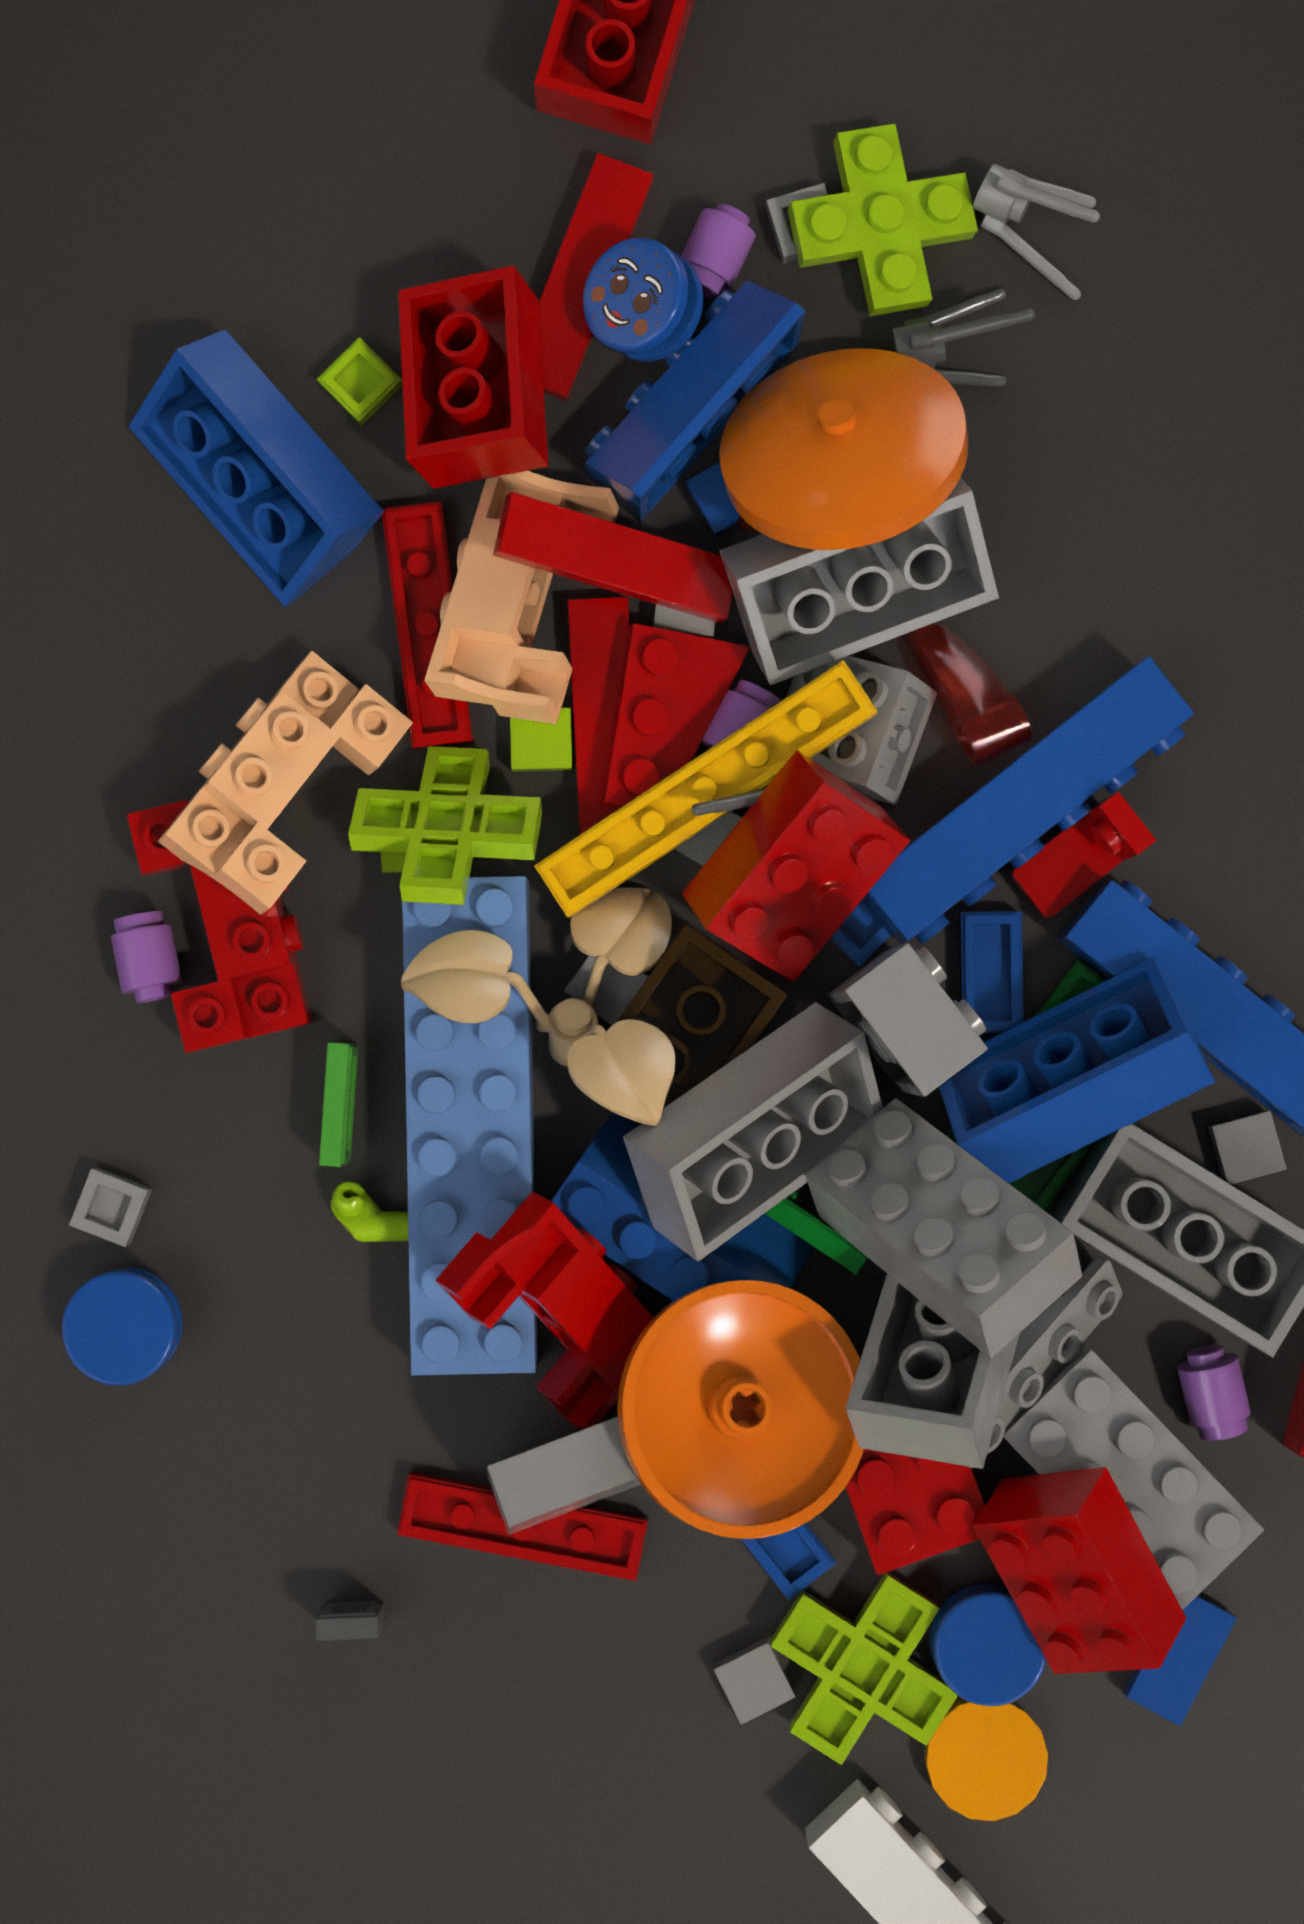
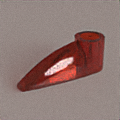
M939 622L907 633L933 690L937 692L936 697L961 748L974 766L983 764L1032 740L1031 728L1019 701L1011 692H1006L980 656L960 637Z

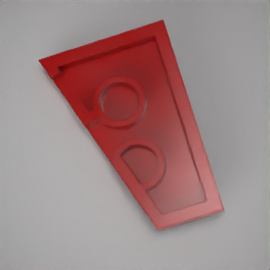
M636 623L629 626L600 805L620 809L691 762L751 646Z

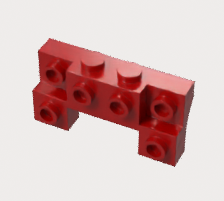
M188 800L127 814L141 874L151 876L190 866L218 982L170 993L185 1053H193L312 1024L313 1021L295 951L304 949L303 937L296 915L286 916L282 896L280 895L269 910L260 915L225 886L201 870L182 861L158 842L189 803ZM289 885L283 892L289 891Z
M531 1192L491 1240L476 1232L435 1281L470 1318L490 1330L519 1297L567 1349L538 1383L536 1388L568 1422L584 1430L597 1425L618 1401L620 1381L626 1360L633 1345L645 1327L651 1322L653 1316L633 1295L638 1289L637 1284L621 1269L613 1264L607 1265L602 1259L607 1252L606 1248L586 1230L580 1227L576 1229L553 1202Z

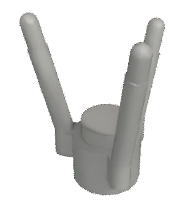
M994 163L989 169L973 204V209L986 214L981 228L999 236L1072 300H1078L1081 297V291L1007 226L1006 223L1010 219L1019 224L1030 202L1095 223L1100 218L1099 212L1091 209L1096 205V199L1093 196L1079 193L1072 189L1029 178L1013 169L1008 170Z

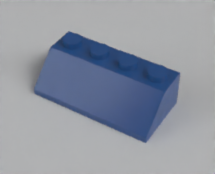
M747 280L735 294L728 289L725 290L705 314V319L709 321L707 326L695 339L690 337L677 352L666 358L665 364L669 366V369L655 384L646 380L632 394L625 405V408L630 413L614 430L609 425H606L590 442L585 450V454L590 457L585 462L587 477L598 487L611 488L617 503L641 523L723 431L730 415L744 396L758 383L773 374L798 346L805 310L796 302Z
M226 329L177 348L128 426L284 607L292 604L354 551L384 513L380 506Z
M1151 958L985 1041L984 1044L988 1050L941 1084L939 1089L957 1144L1007 1183H1010L1108 1134L1131 1125L1137 1120L1180 1099L1186 1098L1216 1081L1154 958Z
M611 1112L551 1201L576 1229L580 1227L593 1235L606 1248V1256L672 1301L698 1288L726 1281H764L791 1289L813 1248L812 1245L766 1214H763L697 1262L653 1228L623 1136L638 1127L639 1124L614 1112Z

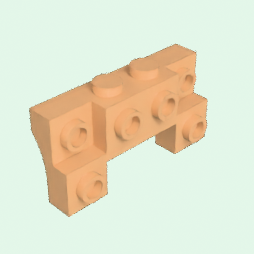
M529 470L487 478L469 537L461 541L458 549L457 576L452 592L446 593L441 604L440 620L442 625L424 681L435 697L493 705L499 716L557 724L572 673V667L563 652L531 648L553 573L493 556L505 497L509 493L515 492L613 523L616 521L619 506L611 488L562 482L541 476Z
M311 651L299 663L268 704L258 697L243 714L235 726L244 734L231 750L221 743L198 772L206 777L207 780L158 842L182 861L218 881L262 915L273 906L306 863L304 858L272 834L268 828L333 746L369 776L380 767L413 722L367 684L358 689L321 657Z

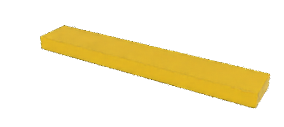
M843 660L534 865L565 915L571 918L732 811L696 816L692 813V806L694 804L766 789L796 750L811 759L876 716L878 711Z

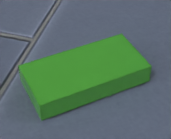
M328 1042L319 1166L342 1167L351 1161L359 1047H356V1043Z

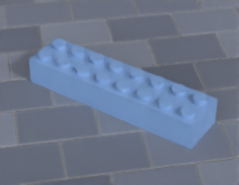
M526 876L469 877L464 905L402 902L404 972L417 954L435 940L458 931L478 930L494 934L511 946L513 960L509 972L520 974L531 990L529 880ZM511 985L510 1000L505 1009L488 1021L480 1023H461L444 1018L433 1012L416 996L404 990L411 1376L536 1373L539 1363L538 1317L519 1297L490 1330L470 1318L435 1281L476 1232L491 1240L531 1192L535 1193L532 1013L518 991Z

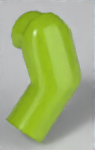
M342 1182L334 1189L331 1200L332 1212L354 1239L360 1242L409 1241L408 1211H381L364 1188L357 1182Z

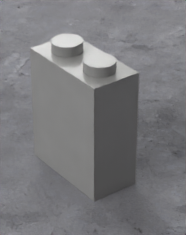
M618 1417L487 1466L488 1479L508 1535L641 1485L627 1460L621 1441Z

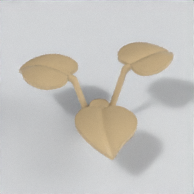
M614 888L572 916L570 928L574 945L582 953L597 957L592 967L585 997L582 1000L576 998L566 999L557 1004L550 1014L545 1013L523 977L518 973L509 972L513 960L511 946L500 937L485 931L463 930L445 935L421 950L405 970L401 979L403 990L416 996L433 1012L444 1018L461 1023L485 1022L501 1013L509 1003L510 985L513 986L537 1020V1030L548 1032V1049L551 1057L557 1063L567 1066L574 1084L585 1095L622 1117L651 1126L659 1124L675 1071V1053L670 1040L657 1027L634 1019L618 1021L605 1031L601 1025H598L597 1014L594 1011L602 974L608 963L620 973L638 976L651 970L666 953L671 939L672 918L667 902L658 892H653L648 888Z

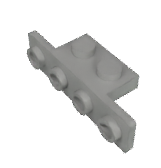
M1097 1256L1082 1273V1277L1063 1296H1060L1020 1332L987 1453L997 1448L1008 1428L1026 1408L1031 1407L1039 1399L1047 1383L1065 1363L1070 1362L1077 1355L1081 1344L1102 1320L1107 1319L1116 1309L1123 1292L1110 1260Z

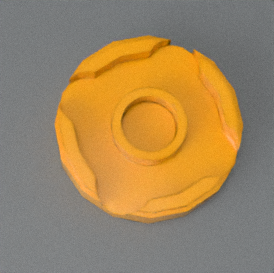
M960 1698L954 1701L925 1747L924 1760L933 1789L949 1808L969 1819L996 1821L1016 1815L1036 1798L1046 1779L1048 1751L1040 1727L1030 1714L1018 1706L1016 1702L1000 1706H982Z

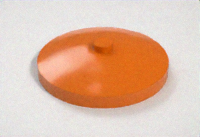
M855 348L809 356L779 369L758 383L744 396L730 415L721 437L719 458L730 501L738 514L754 529L769 538L795 547L815 550H841L862 547L892 538L909 530L931 515L948 498L960 480L966 465L969 442L965 412L961 400L951 384L939 372L929 365L904 354L879 349Z
M738 1280L720 1282L693 1290L673 1301L651 1320L638 1337L626 1360L618 1392L617 1411L621 1441L627 1460L635 1476L653 1500L669 1514L696 1529L718 1536L739 1539L765 1538L795 1529L823 1512L840 1495L855 1473L864 1449L859 1448L845 1409L860 1363V1357L852 1341L839 1323L819 1304L793 1289L764 1281Z

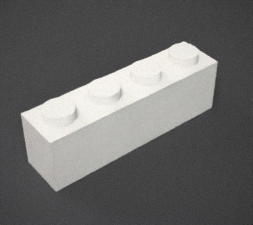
M857 1778L805 1827L808 1848L879 1924H993L982 1912L987 1907V1904L981 1895L965 1878L961 1877L955 1883L940 1867L945 1862V1859L939 1850L922 1832H919L913 1838L898 1822L903 1816L902 1812L880 1787L870 1792Z

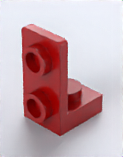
M1119 791L1102 799L1078 822L1067 830L1061 831L1047 842L1044 848L1019 868H1014L1011 871V878L1043 918L1047 919L1054 916L1122 861L1139 855L1157 841Z

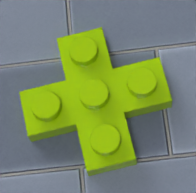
M895 123L837 133L833 140L843 193L791 201L787 209L799 268L857 258L869 316L927 307L933 298L922 247L972 239L978 231L966 172L908 182Z
M428 746L419 791L358 789L348 833L351 851L406 853L399 885L402 902L464 905L473 857L535 860L542 818L541 798L485 795L490 769L488 749Z
M890 1572L883 1574L854 1622L808 1592L800 1591L769 1640L772 1648L818 1677L789 1723V1732L840 1765L845 1761L874 1713L927 1746L958 1697L942 1678L909 1658L940 1609L938 1603Z

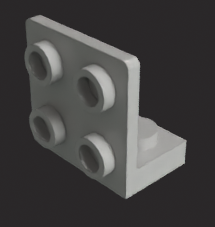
M851 656L843 657L794 676L787 697L841 661H845L877 709L878 714L811 759L842 781L855 786L875 800L897 805L937 692L907 670Z

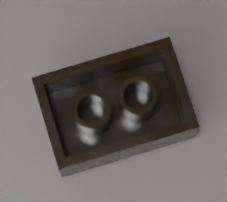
M685 924L618 1021L627 1019L643 1021L657 1027L670 1040L675 1053V1071L665 1100V1108L751 1048L783 1003L787 994Z

